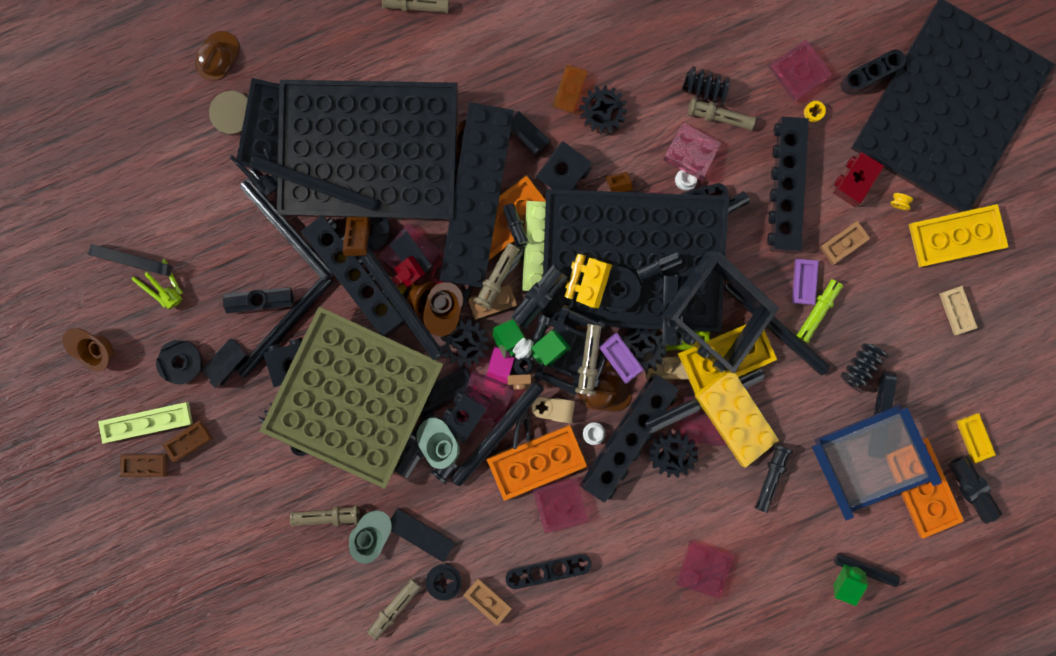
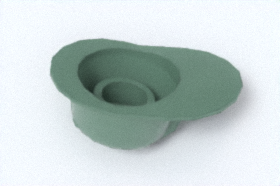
M429 418L423 421L417 431V443L429 464L437 469H445L452 463H456L460 446L448 426L437 418Z
M377 510L368 512L352 530L349 537V551L354 560L366 564L374 561L379 556L392 528L391 520L387 514Z

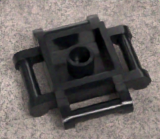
M563 305L558 320L540 314L538 319L540 322L532 341L534 346L543 338L548 325L554 327L553 330H557L571 348L554 363L548 365V367L572 376L575 379L572 384L545 373L544 369L546 366L543 363L538 365L533 380L538 382L540 380L569 392V395L575 397V389L578 387L580 376L578 369L582 367L587 333L565 324L564 321L568 318L585 326L587 324L601 325V333L606 322L594 320L570 310V307L567 305ZM592 337V343H591L590 357H591V354H592L593 339H594L593 337ZM600 339L599 345L602 344L604 340ZM534 351L531 353L528 359L536 361V359L533 357V354L535 353ZM602 351L596 362V369H598L599 373L595 378V387H598L601 382L599 378L607 362V358Z

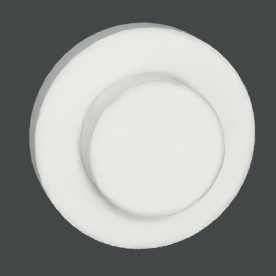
M683 169L677 173L675 183L681 190L690 191L697 184V176L694 171Z
M522 338L515 345L513 353L516 354L518 360L524 357L528 358L533 352L531 349L533 341Z
M598 423L586 425L583 430L584 440L591 445L600 444L605 438L603 426Z

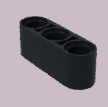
M894 49L852 70L841 82L843 92L848 95L856 94L894 74L905 64V54L898 49ZM889 58L895 60L896 66L889 63ZM869 68L874 69L877 72V76L871 75ZM850 78L855 79L858 86H853L849 81Z

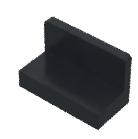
M520 111L513 116L510 135L536 158L551 143V140Z
M404 230L402 232L403 235L392 242L390 246L402 262L413 255L425 272V275L428 274L434 267L409 232Z
M230 338L201 371L210 379L209 383L214 388H222L250 354L234 339Z

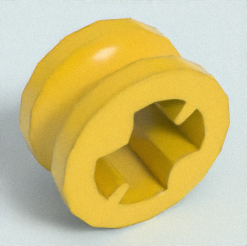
M812 101L804 109L805 118H809L811 122L819 121L826 113V108L820 101ZM814 106L818 107L817 111L820 110V114H817L815 117L809 112V109H812Z
M894 193V201H891L890 205L900 210H910L911 206L909 203L913 202V198L905 194Z

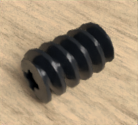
M692 66L686 74L681 92L688 87L689 95L694 90H696V97L698 98L702 93H705V100H708L712 95L713 102L716 103L721 98V105L723 106L729 91L730 78L726 77L721 82L720 74L713 79V72L710 71L704 76V69H701L696 74V67Z
M867 343L862 344L861 349L863 351H857L856 356L858 358H852V365H847V372H842L840 375L848 386L860 393H864L860 388L861 385L869 386L865 379H874L870 371L878 373L879 370L875 364L883 366L884 362L880 357H889L881 348Z

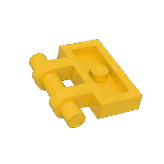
M577 253L575 262H572L571 268L573 270L570 280L566 282L565 288L567 290L565 297L573 299L576 291L579 292L577 302L593 308H599L612 265L594 258H589L587 265H584L586 256ZM581 272H584L583 280L580 285L578 284V281Z

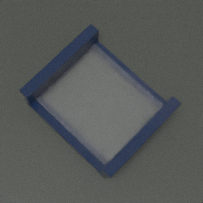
M900 404L814 439L816 444L812 445V449L845 521L854 518L853 511L924 483L931 482L933 486L942 483L908 407L902 408Z

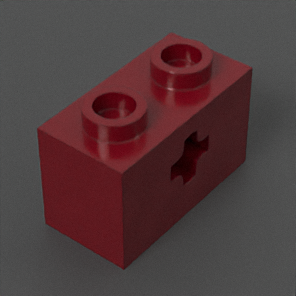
M863 152L857 156H851L845 165L848 168L844 175L840 174L833 184L836 187L833 194L854 207L861 204L884 168L882 164ZM854 175H857V176H858V178H857V181H858V182H857V183L854 181V180H855V176H854Z

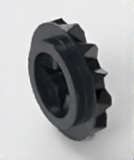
M439 564L433 567L427 574V591L437 600H450L461 589L462 578L459 571L451 565ZM442 573L446 579L453 580L447 583L446 591L442 584H434L441 580Z

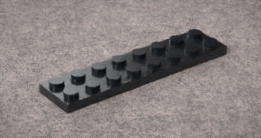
M469 102L454 191V219L449 221L439 281L483 288L514 110Z

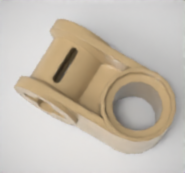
M538 397L531 405V411L539 418L572 423L575 401ZM544 401L547 410H543L542 414H539V410L535 409V406L540 405V402Z

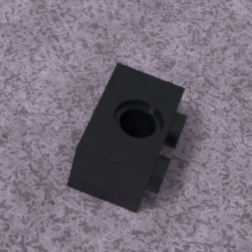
M468 386L464 392L461 390L458 392L453 400L456 405L453 409L448 408L442 419L454 437L464 443L487 410L491 400ZM460 411H466L469 415L465 416Z

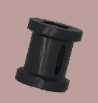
M452 463L445 469L436 468L430 472L446 485L447 479L460 466L457 463Z

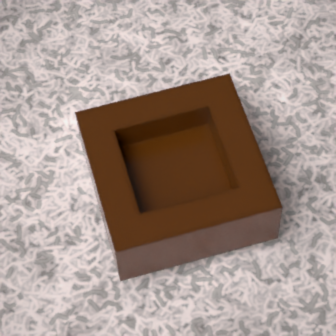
M627 172L606 176L609 191L627 192L633 190L632 182Z

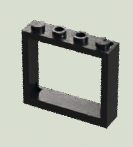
M707 251L661 317L667 322L666 326L669 329L679 332L683 336L681 339L686 344L697 348V353L702 358L709 359L713 363L712 367L720 373L725 371L734 374L779 307L723 254L717 251ZM712 269L718 272L757 309L724 358L678 318Z

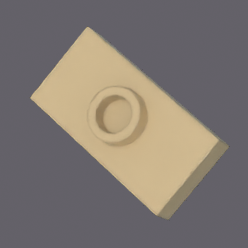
M963 286L939 293L954 335L978 328Z

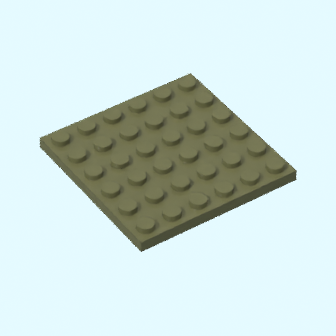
M318 307L260 428V432L385 489L443 364L324 308Z

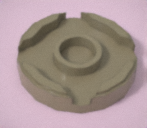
M225 91L217 95L209 108V118L213 126L226 135L241 134L248 98L236 91Z

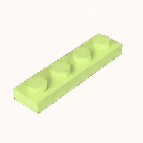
M526 202L525 233L530 243L524 246L522 288L524 291H529L536 282L543 278L546 202Z
M189 402L98 421L102 443H108L191 425L193 421Z

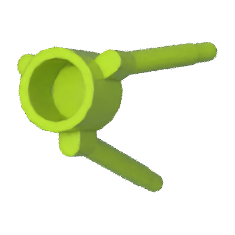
M165 259L162 260V263L168 264ZM172 271L169 279L173 289L170 286L163 289L148 272L145 273V276L160 292L159 295L136 277H132V280L155 298L163 308L166 307L170 310L183 300L180 296L183 292L178 287Z

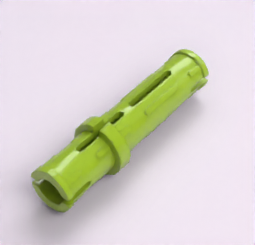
M831 279L822 296H818L817 304L798 334H796L800 340L805 332H807L803 341L809 343L828 309L834 306L833 301L844 287L841 283H838L835 289L832 290L837 281Z

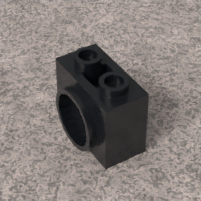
M561 141L538 172L536 178L551 189L577 190L579 186L576 183L581 177L583 179L586 178L592 169L589 167L592 162L567 143ZM559 162L567 164L568 170L565 174H558L556 172V165Z
M302 337L290 340V345L281 347V344L267 347L268 352L263 353L273 387L282 385L288 372L286 363L290 359L294 360L303 341Z

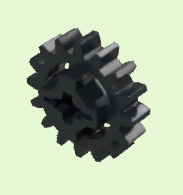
M604 85L603 90L595 86L594 93L588 90V98L582 97L581 101L585 105L579 106V110L584 112L580 114V119H586L585 127L592 126L591 132L599 129V134L602 135L603 130L606 129L610 134L612 127L617 130L619 129L618 122L624 123L625 118L621 115H626L627 109L622 107L627 102L624 100L620 101L622 93L614 94V87L611 91H608L607 85ZM595 99V106L588 109L589 104ZM600 106L607 109L606 114H603V111H599ZM618 111L616 118L611 121V114ZM593 119H597V120L601 121L602 123H598V122L594 121Z
M460 318L456 329L451 334L441 336L440 339L445 344H442L440 347L443 350L447 349L443 355L445 358L451 356V364L458 361V366L462 367L463 362H466L467 366L471 367V361L474 360L478 364L479 356L485 358V354L482 351L483 349H489L488 345L484 344L489 338L488 336H482L486 330L484 328L478 330L480 325L478 322L471 325V319H467L466 323H463ZM462 329L460 334L457 336L453 335L457 330ZM472 330L477 333L479 341L471 337ZM464 338H467L468 342L472 344H466L465 348H462V345L458 342L464 341ZM450 345L457 347L458 355L452 352ZM477 350L473 355L467 357L469 352Z
M636 328L635 333L628 330L629 336L621 337L623 342L640 363L646 374H649L650 368L657 371L656 364L663 365L662 358L667 357L665 351L667 346L662 344V335L657 336V330L655 329L649 332L648 329L640 331V328Z
M668 430V435L666 436L662 432L659 433L660 440L653 439V445L650 446L649 460L653 461L652 467L654 469L659 467V474L665 471L667 472V477L670 478L671 474L675 473V476L679 478L680 472L687 475L688 468L694 470V463L698 462V447H695L694 439L689 440L688 433L681 436L680 430H677L676 434H672V431ZM663 447L664 450L661 451V455H659V451Z

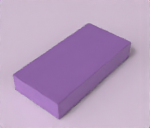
M795 259L792 304L816 305L819 261Z
M617 333L599 345L602 353L625 383L644 370Z

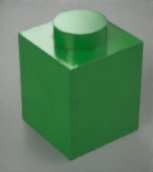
M512 319L493 329L492 337L503 357H516L513 349L524 338L516 322Z
M551 330L531 347L535 352L533 357L539 364L542 365L544 363L545 366L554 363L571 348L557 330Z
M844 564L833 584L834 597L857 606L868 586L866 572H863L858 567H850Z

